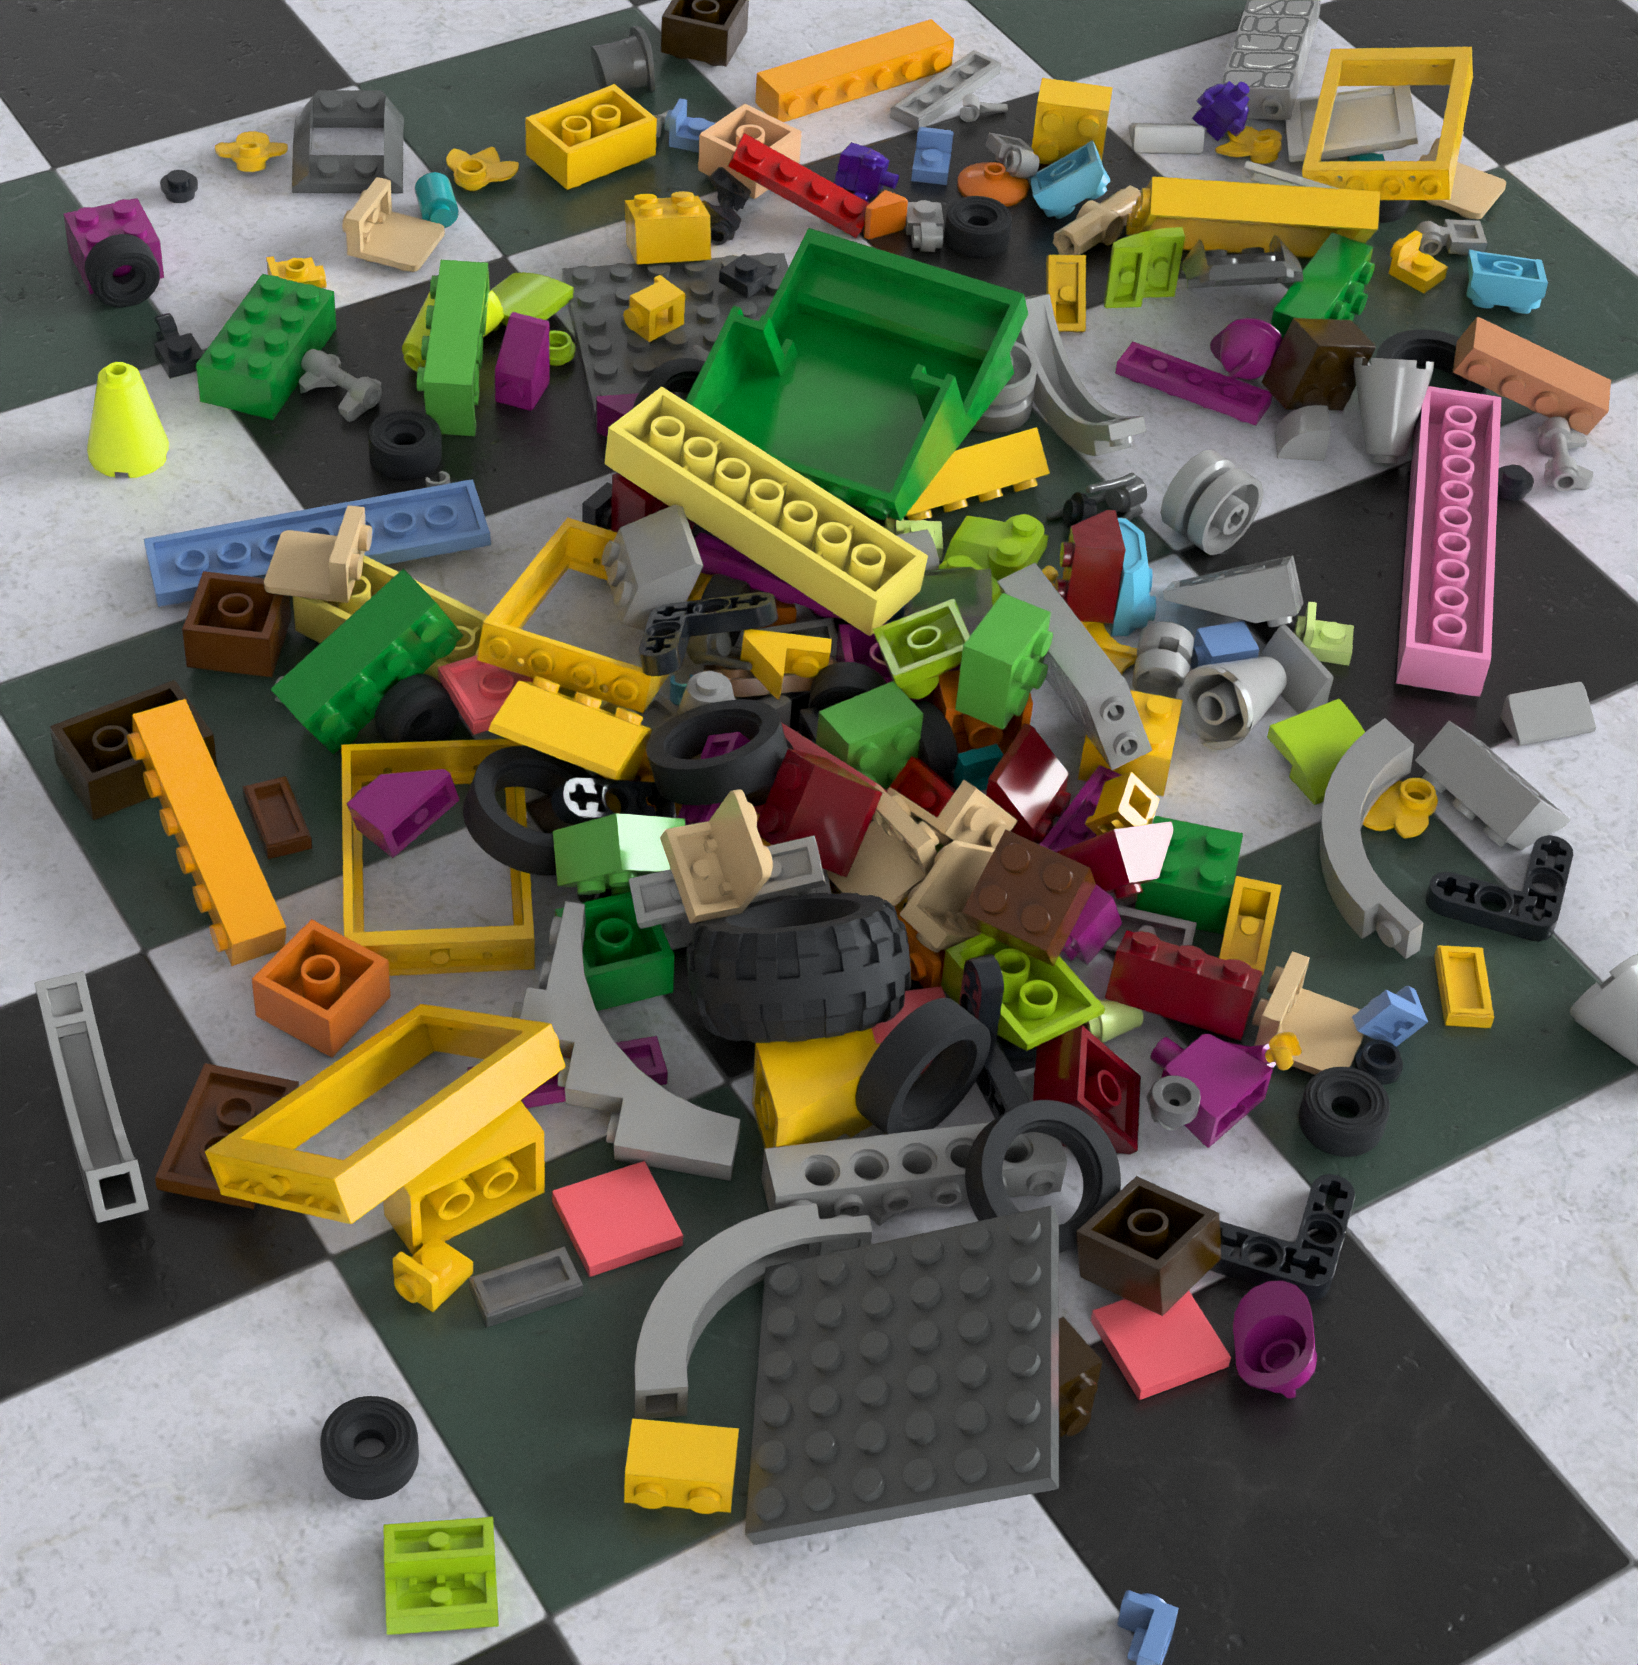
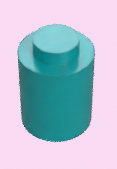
M437 172L427 173L420 177L415 184V194L422 219L442 224L444 228L451 226L457 220L459 210L450 180L444 174Z

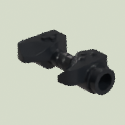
M719 167L708 179L718 192L717 199L720 206L712 205L705 200L702 201L710 214L711 243L715 245H722L728 239L733 240L735 232L741 223V218L734 209L736 211L740 208L743 209L751 193L745 185L727 170Z

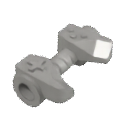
M310 349L305 353L301 366L306 373L299 379L301 393L316 387H335L336 385L347 390L348 392L338 406L339 413L349 422L357 419L380 401L382 388L381 382L377 379H371L370 377L355 378L341 369V361L334 354H326L316 349Z
M1548 418L1542 426L1538 427L1539 450L1553 456V458H1549L1548 462L1545 463V483L1554 486L1559 491H1569L1572 489L1587 490L1593 478V471L1577 465L1575 459L1568 454V450L1572 448L1586 446L1585 436L1581 433L1570 431L1568 421L1565 418Z

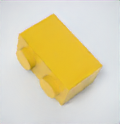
M632 1418L625 1468L624 1503L637 1504L647 1509H658L663 1506L685 1508L700 1514H712L715 1512L731 1513L739 1428Z

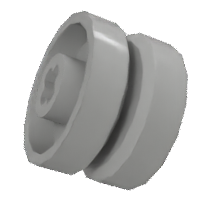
M1015 341L1010 352L1014 375L974 425L973 430L988 433L1008 432L1021 427L1030 418L1038 364L1034 354L1024 345Z
M1214 449L1202 451L1192 457L1178 471L1169 484L1162 500L1160 511L1162 521L1179 534L1188 536L1190 542L1209 555L1221 554L1232 547L1245 534L1254 521L1263 498L1262 483L1243 469L1235 468L1234 463Z

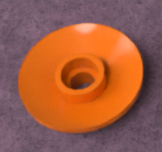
M981 162L970 165L960 172L957 187L964 197H989L1009 207L1021 202L1027 196L1029 183L1027 179L1012 177L1009 172H1006L1003 163Z

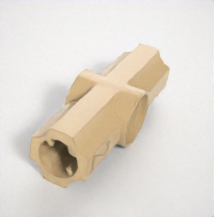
M1130 185L1101 203L1094 200L1087 201L1080 209L1074 221L1054 233L1053 244L1056 246L1059 255H1081L1099 242L1107 246L1113 244L1120 236L1123 226L1126 225L1127 215L1131 213L1132 205H1136L1137 196H1141L1140 190Z

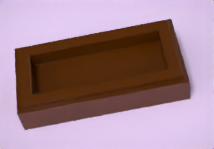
M286 776L242 786L244 800L268 859L312 849L311 835Z

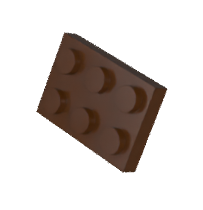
M204 1063L155 1176L157 1190L254 1209L255 1202L221 1195L205 1151L299 1087V1081Z

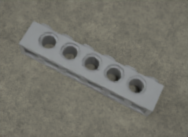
M990 1122L765 1148L761 1180L769 1212L790 1206L817 1203L819 1219H829L839 1215H849L852 1217L869 1215V1209L884 1207L887 1213L899 1214L911 1209L928 1207L947 1208L955 1204L969 1203L965 1184L967 1157L974 1140ZM1028 1132L1019 1134L1011 1142L1005 1153L1002 1166L1003 1182L1009 1198L1027 1195L1045 1196L1052 1192L1061 1191L1067 1166V1159L1061 1141L1044 1133ZM860 1177H869V1178H872L873 1180H866V1179H862V1178H860Z

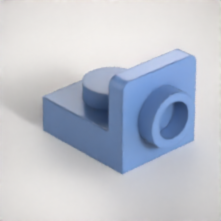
M680 98L674 109L668 110L665 118L664 127L665 131H669V146L699 153L700 133L715 123L704 118L687 117V100Z
M927 127L918 128L911 181L947 185L953 131Z
M1410 986L1403 987L1396 994L1385 990L1352 1016L1358 1032L1375 1040L1388 1041L1396 1047L1428 1023L1417 992Z
M1130 1590L1125 1591L1117 1625L1135 1633L1127 1659L1136 1662V1665H1162L1173 1635L1179 1608L1167 1604L1163 1599L1153 1594H1139Z

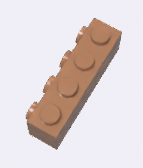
M1477 316L1457 340L1453 373L1462 376L1468 381L1475 382L1502 397L1511 399L1549 418H1565L1568 421L1569 428L1588 435L1609 412L1610 379Z

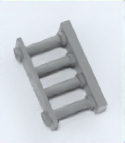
M815 836L767 846L773 861L771 876L750 903L787 895L796 896L809 893L832 894L827 870L822 868ZM671 869L630 878L629 884L637 924L640 929L661 924L672 950L689 947L696 923L690 924Z

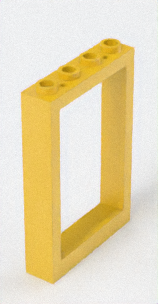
M1472 47L1331 49L1302 167V177L1339 189L1380 191V200H1450L1473 78ZM1450 85L1436 161H1321L1338 86Z
M1152 177L1148 186L1142 188L1141 196H1137L1136 205H1132L1131 213L1127 215L1126 235L1155 229L1182 227L1185 234L1183 250L1191 251L1198 240H1201L1205 251L1222 249L1227 250V253L1242 254V249L1252 247L1264 248V253L1270 252L1269 244L1273 236L1276 235L1296 257L1313 258L1332 232L1365 244L1378 230L1380 191Z
M569 517L566 518L483 622L477 655L478 661L531 678L535 676L542 677L560 684L562 688L584 693L634 711L644 713L669 676V674L648 676L643 673L641 667L522 630L523 626L568 568L608 580L605 567L602 565V555L606 544L609 541L614 542L617 532ZM700 572L687 601L701 600L704 590L713 575Z
M480 739L341 745L344 936L388 959L389 976L535 969V939L530 873L510 868L513 925L364 932L363 834L357 830L346 803L355 796L358 790L370 784L380 774L445 769L451 774L454 784H471L478 766L488 755L502 748L522 746V744L510 739ZM506 787L507 815L515 822L527 828L525 787Z
M419 1004L207 1149L205 1154L221 1195L352 1224L564 1069L566 1066L559 1048V1039L551 1023ZM434 1051L484 1059L344 1160L294 1150Z

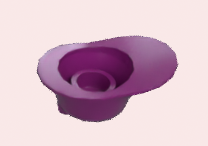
M1242 318L1228 324L1221 332L1215 335L1210 342V350L1215 358L1222 363L1230 378L1234 379L1237 377L1239 379L1251 380L1257 379L1266 373L1283 338L1275 327L1265 321L1254 318Z
M1268 1281L1252 1288L1241 1299L1234 1313L1233 1334L1238 1374L1250 1386L1282 1393L1289 1399L1295 1398L1296 1389L1309 1381L1315 1372L1317 1363L1312 1310L1308 1298L1296 1285L1285 1281Z

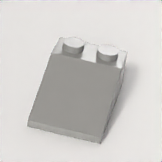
M1293 555L1173 581L1163 591L1164 600L1253 623L1267 621L1268 627H1276L1293 622L1292 618L1299 613L1304 604Z

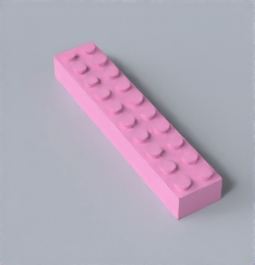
M1428 386L1413 432L1397 684L1456 694L1481 696L1491 662L1501 397Z

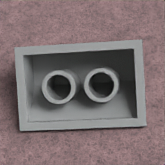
M676 504L620 527L614 542L609 541L606 544L602 555V565H604L606 570L607 582L611 587L614 597L613 602L617 607L621 624L643 631L652 610L665 604L686 602L703 568V563L684 509Z
M1451 721L1447 722L1415 760L1426 770L1422 778L1430 782L1440 793H1443L1446 789L1456 797L1452 805L1470 820L1478 816L1487 824L1482 829L1483 833L1500 847L1509 843L1523 850L1534 844L1538 838L1550 835L1565 827L1571 820L1482 741Z

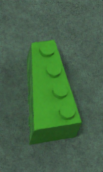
M441 259L439 275H432L430 297L435 299L434 306L428 305L426 310V329H430V336H423L421 357L422 360H426L425 367H418L417 391H424L426 414L437 422L441 434L475 436L476 433L474 405H478L479 368L482 369L483 335H485L490 290L488 263Z

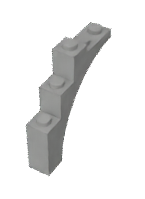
M565 901L562 917L554 916L551 925L549 944L555 945L553 960H544L539 989L526 987L523 1003H514L511 1017L552 1024L553 1030L559 1039V1048L562 1056H564L563 1060L566 1066L559 1071L558 1086L565 1087L566 1104L614 1112L610 1116L606 1137L607 1143L614 1144V1160L633 1164L645 1161L649 1167L731 1181L740 1134V1119L702 1109L668 1092L639 1070L613 1041L595 1009L584 975L582 952L586 925L585 904Z

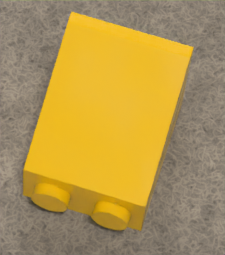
M871 1028L830 1038L823 1037L797 1042L776 1041L756 1043L752 1107L764 1148L833 1141L845 1133L853 1137L873 1125L859 1113L856 1106V1093L862 1074L881 1044H876Z

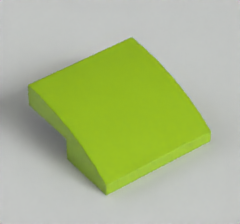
M1182 227L1145 231L1113 242L1104 297L1105 308L1141 307L1143 298L1175 297L1185 241Z
M526 272L511 274L491 289L501 303L504 316L498 327L493 331L498 330L503 325L507 326L512 312L547 320L570 302L573 298L574 287L541 274Z
M1336 699L1270 725L1267 738L1292 765L1289 778L1314 805L1324 802L1326 788L1340 759L1365 731L1340 699Z
M493 1517L383 1524L387 1635L499 1626Z

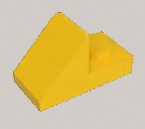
M1086 255L1046 256V294H1050L1059 332L1086 331Z
M748 629L744 630L740 660L750 662L752 664V669L750 670L752 674L776 699L780 700L784 673L796 674L803 678L815 677L819 671L829 664L832 639Z
M1236 876L1219 955L1220 959L1244 961L1251 968L1263 971V976L1282 885Z

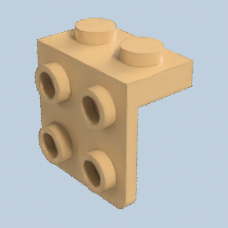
M1440 138L1435 139L1430 152L1427 155L1423 154L1419 161H1436ZM1457 162L1450 200L1425 201L1433 206H1441L1457 212L1462 217L1478 220L1486 214L1504 192L1506 181Z
M376 177L367 190L362 191L358 202L352 210L346 212L342 223L343 232L346 233L347 255L410 272L418 271L445 235V229L442 224L393 212L391 180Z
M347 506L337 536L294 530L283 531L279 537L264 579L265 591L272 594L348 603L355 581L359 580L362 574L364 553L370 550L372 542V526L366 525L365 507Z
M965 780L962 781L938 817L930 814L891 787L886 792L890 797L898 794L909 807L912 813L911 818L917 824L924 821L933 830L939 843L943 846L953 841H961L995 849L1005 829L1011 832L1017 822L1014 817Z
M876 784L874 787L883 793L873 815L874 821L869 824L848 877L840 876L828 870L827 874L829 881L840 893L874 895L896 906L908 897L911 890L917 884L923 882L934 866V858L937 855L935 846L939 843V840L924 821L917 824L911 818L912 813L909 807L898 794L890 797Z
M741 789L730 791L709 821L665 829L660 836L690 924L743 913L771 876L773 868L771 853L762 844L756 827L757 816L755 809L750 802H747L745 794Z
M961 841L951 842L937 853L934 858V866L923 882H920L911 890L907 898L908 903L899 915L918 931L916 938L925 947L934 952H939L981 934V932L970 928L962 910L995 850L994 848Z
M1292 951L1285 968L1276 966L1267 989V992L1272 994L1270 1000L1261 998L1255 1011L1252 1024L1259 1027L1255 1046L1269 1044V1041L1279 1033L1292 1032L1296 1035L1302 1050L1299 1056H1292L1294 1061L1293 1067L1314 1075L1332 1067H1351L1364 1038V1034L1357 1031L1352 1018L1360 1009L1303 989L1302 986L1310 957Z

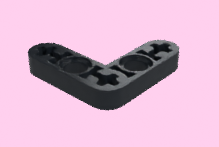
M756 592L670 603L655 608L649 614L639 646L643 673L648 676H663L680 669L689 639L692 636L756 629L771 625L778 619L774 595L767 592Z
M578 777L572 778L557 787L551 796V805L554 813L560 820L568 824L576 825L616 814L607 806V792L614 794L620 801V814L677 818L675 803L659 794L655 782ZM590 798V802L582 805L581 807H578L577 802H575L586 801Z
M1547 835L1538 838L1534 843L1528 861L1521 891L1457 873H1438L1430 880L1426 893V903L1434 913L1530 941L1539 942L1547 940L1552 936L1559 918L1573 859V849L1566 840L1558 836ZM1548 855L1555 857L1553 868L1545 866ZM1538 882L1548 884L1555 892L1543 893L1538 891L1533 884ZM1448 892L1452 894V896H1446L1443 893ZM1467 897L1472 898L1471 903L1466 902ZM1481 902H1495L1503 910L1499 912L1489 911L1481 905ZM1534 908L1543 910L1540 921L1532 919Z
M987 954L965 961L959 1005L984 1024L990 1032L991 1043L983 1069L975 1082L996 1119L1013 1108L1028 1103L1029 1099L996 1039L1004 992V981L997 959L994 955Z
M1334 1174L1321 1175L1315 1179L1311 1186L1295 1243L1220 1221L1221 1259L1209 1271L1254 1285H1261L1268 1281H1285L1296 1285L1307 1296L1308 1300L1321 1299L1327 1295L1331 1287L1354 1204L1355 1190L1352 1184L1347 1179ZM1327 1195L1337 1197L1332 1214L1323 1212ZM1313 1229L1325 1230L1332 1235L1334 1241L1328 1244L1317 1243L1309 1237L1308 1232ZM1235 1247L1241 1248L1239 1258L1233 1257ZM1255 1252L1265 1253L1273 1259L1275 1264L1267 1268L1258 1267L1249 1260L1248 1256ZM1284 1262L1291 1263L1288 1273L1282 1272ZM1306 1270L1316 1272L1314 1280L1304 1277Z

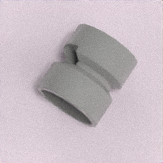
M1163 621L1151 623L1144 627L1139 637L1137 659L1132 678V686L1135 691L1176 699L1178 688L1182 687L1185 680L1184 677L1190 672L1189 665L1191 664L1194 638L1190 631L1176 623Z

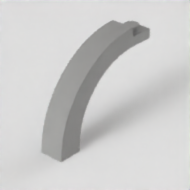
M1050 294L1025 297L1028 316L1016 342L1027 347L1036 358L1038 368L1033 389V401L1041 414L1059 437L1068 445L1086 455L1100 456L1131 448L1132 436L1147 432L1144 416H1121L1102 407L1082 384L1068 358L1057 328Z
M1384 718L1368 729L1351 745L1332 773L1322 806L1319 854L1327 889L1335 906L1349 926L1361 939L1377 931L1378 936L1386 946L1394 947L1407 959L1420 951L1423 922L1377 876L1366 856L1360 831L1365 817L1378 798L1390 786L1411 773L1414 744Z
M81 971L37 981L34 985L45 1027L49 1052L77 1163L96 1222L99 1223L147 1211L149 1207L138 1160L135 1159L130 1148L115 1099L85 973Z
M817 1203L790 1206L744 1220L720 1232L699 1246L680 1263L665 1281L654 1298L643 1322L635 1360V1419L687 1416L689 1387L687 1369L690 1357L698 1338L715 1314L736 1295L764 1280L766 1267L871 1245L872 1227L870 1216L852 1217L849 1215H839L829 1219H819Z

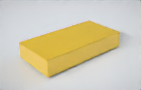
M1437 945L1434 959L1445 1026L1491 1028L1494 1013L1483 948Z

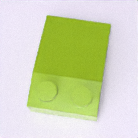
M983 933L946 949L941 986L948 996L958 1004L965 961L987 954L994 955L1001 968L1004 981L997 1035L1026 1051L1093 1020L1105 1012V1007L1060 956L1054 966H1051Z

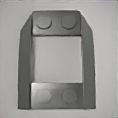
M318 90L295 118L292 193H362L363 190L369 188L376 177L391 180V193H403L404 117L382 90ZM313 127L384 128V155H312Z
M1274 235L1269 244L1270 252L1264 253V248L1261 247L1242 249V254L1227 255V250L1222 249L1205 252L1202 241L1198 240L1181 263L1178 279H1187V289L1303 282V272L1298 258Z

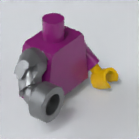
M1283 1032L1275 1035L1269 1041V1044L1245 1046L1224 1042L1211 1034H1202L1185 1050L1168 1037H1164L1157 1043L1150 1055V1059L1164 1069L1161 1078L1153 1083L1146 1095L1152 1119L1154 1122H1159L1164 1129L1173 1131L1184 1125L1203 1145L1210 1148L1265 1099L1273 1070L1271 1067L1277 1065L1280 1070H1288L1293 1065L1292 1056H1299L1302 1053L1296 1035L1292 1032Z

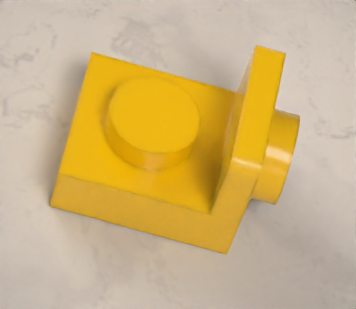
M1415 230L1405 238L1398 239L1393 245L1390 252L1392 260L1388 274L1418 291L1426 293L1445 279L1448 266L1435 260L1431 255L1419 251L1422 233Z
M434 1235L412 1257L400 1251L393 1258L394 1286L398 1293L411 1303L418 1302L431 1312H434L473 1274V1261Z

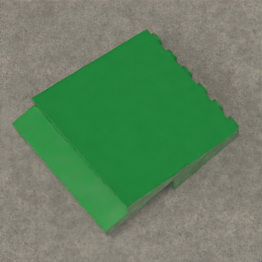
M808 228L766 314H762L759 321L744 317L741 308L733 305L685 402L847 505L862 508L869 515L877 519L885 520L889 517L901 521L1014 375L1010 352L1028 316L1025 297L1023 293Z

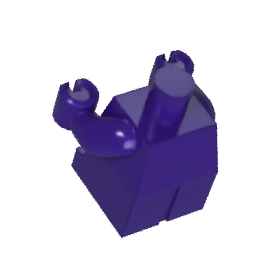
M1228 81L1224 84H1216L1207 88L1196 100L1201 106L1192 119L1197 124L1207 129L1206 132L1216 141H1219L1228 130L1237 137L1245 129L1249 113L1247 103L1250 99L1246 96L1250 91L1248 85L1244 82H1239L1235 86Z
M851 142L840 154L834 184L843 189L854 191V195L868 202L870 198L878 194L883 186L895 189L899 175L887 171L890 160L885 158L884 155L871 148Z

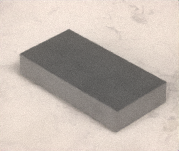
M565 1246L469 1277V1289L486 1327L583 1296V1284Z

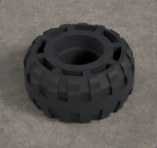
M809 893L807 895L779 896L753 902L741 914L697 922L693 928L692 941L689 943V947L686 948L689 988L695 1012L701 1015L707 1030L716 1036L721 1035L725 1039L733 1041L746 1040L752 1043L807 1041V1039L842 1036L845 1033L873 1028L878 1023L891 1020L904 1007L905 991L911 987V966L906 926L902 921L898 920L895 907L891 903L874 895L866 896L859 895L858 893Z

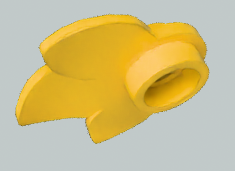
M1245 126V129L1237 137L1228 130L1227 135L1231 141L1215 148V152L1236 158L1250 156V160L1254 163L1267 164L1279 158L1278 153L1282 150V135L1280 132L1270 128L1258 131L1252 127Z
M257 131L243 132L237 136L235 142H220L215 145V152L219 157L232 158L236 162L237 169L244 172L263 170L266 168V160L270 157L281 156L288 151L286 143L270 142L267 134Z
M489 147L473 155L453 148L446 157L447 166L454 172L455 183L468 191H477L489 182L508 180L519 169L518 162H500L499 155L494 147Z
M1409 778L1404 782L1397 781L1373 804L1365 817L1363 825L1375 831H1386L1395 828L1397 833L1403 838L1416 837L1422 834L1429 825L1428 816L1435 812L1438 804V797L1434 786L1422 778Z

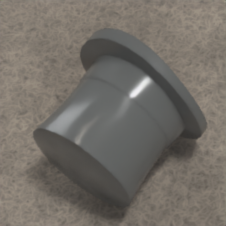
M641 26L630 28L629 37L621 41L591 46V61L600 89L615 84L622 91L647 86L650 93L655 92L651 44L647 33Z

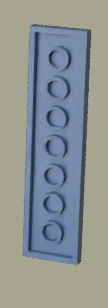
M473 479L150 537L144 539L157 604L160 607L193 601L203 571L265 578L279 537L283 531L294 530L337 536L348 505L365 507L366 525L372 526V542L370 550L365 551L364 555L383 565L490 546V531Z

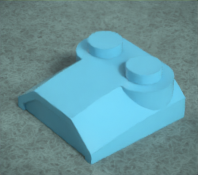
M1092 140L1038 171L1035 176H1030L1033 196L1040 209H1043L1047 217L1055 216L1057 219H1060L1070 214L1075 209L1074 205L1085 199H1088V201L1095 200L1107 191L1106 185L1110 182V178L1102 165L1098 150Z
M1469 249L1467 256L1469 283L1466 296L1472 299L1473 305L1481 308H1493L1494 305L1507 306L1511 311L1528 314L1531 312V309L1540 307L1541 299L1545 297L1548 285L1542 260Z
M1118 518L1126 551L1113 624L1110 623L1111 636H1129L1137 628L1144 629L1148 621H1154L1156 597L1149 595L1152 588L1153 574L1152 569L1148 567L1144 532L1126 518Z

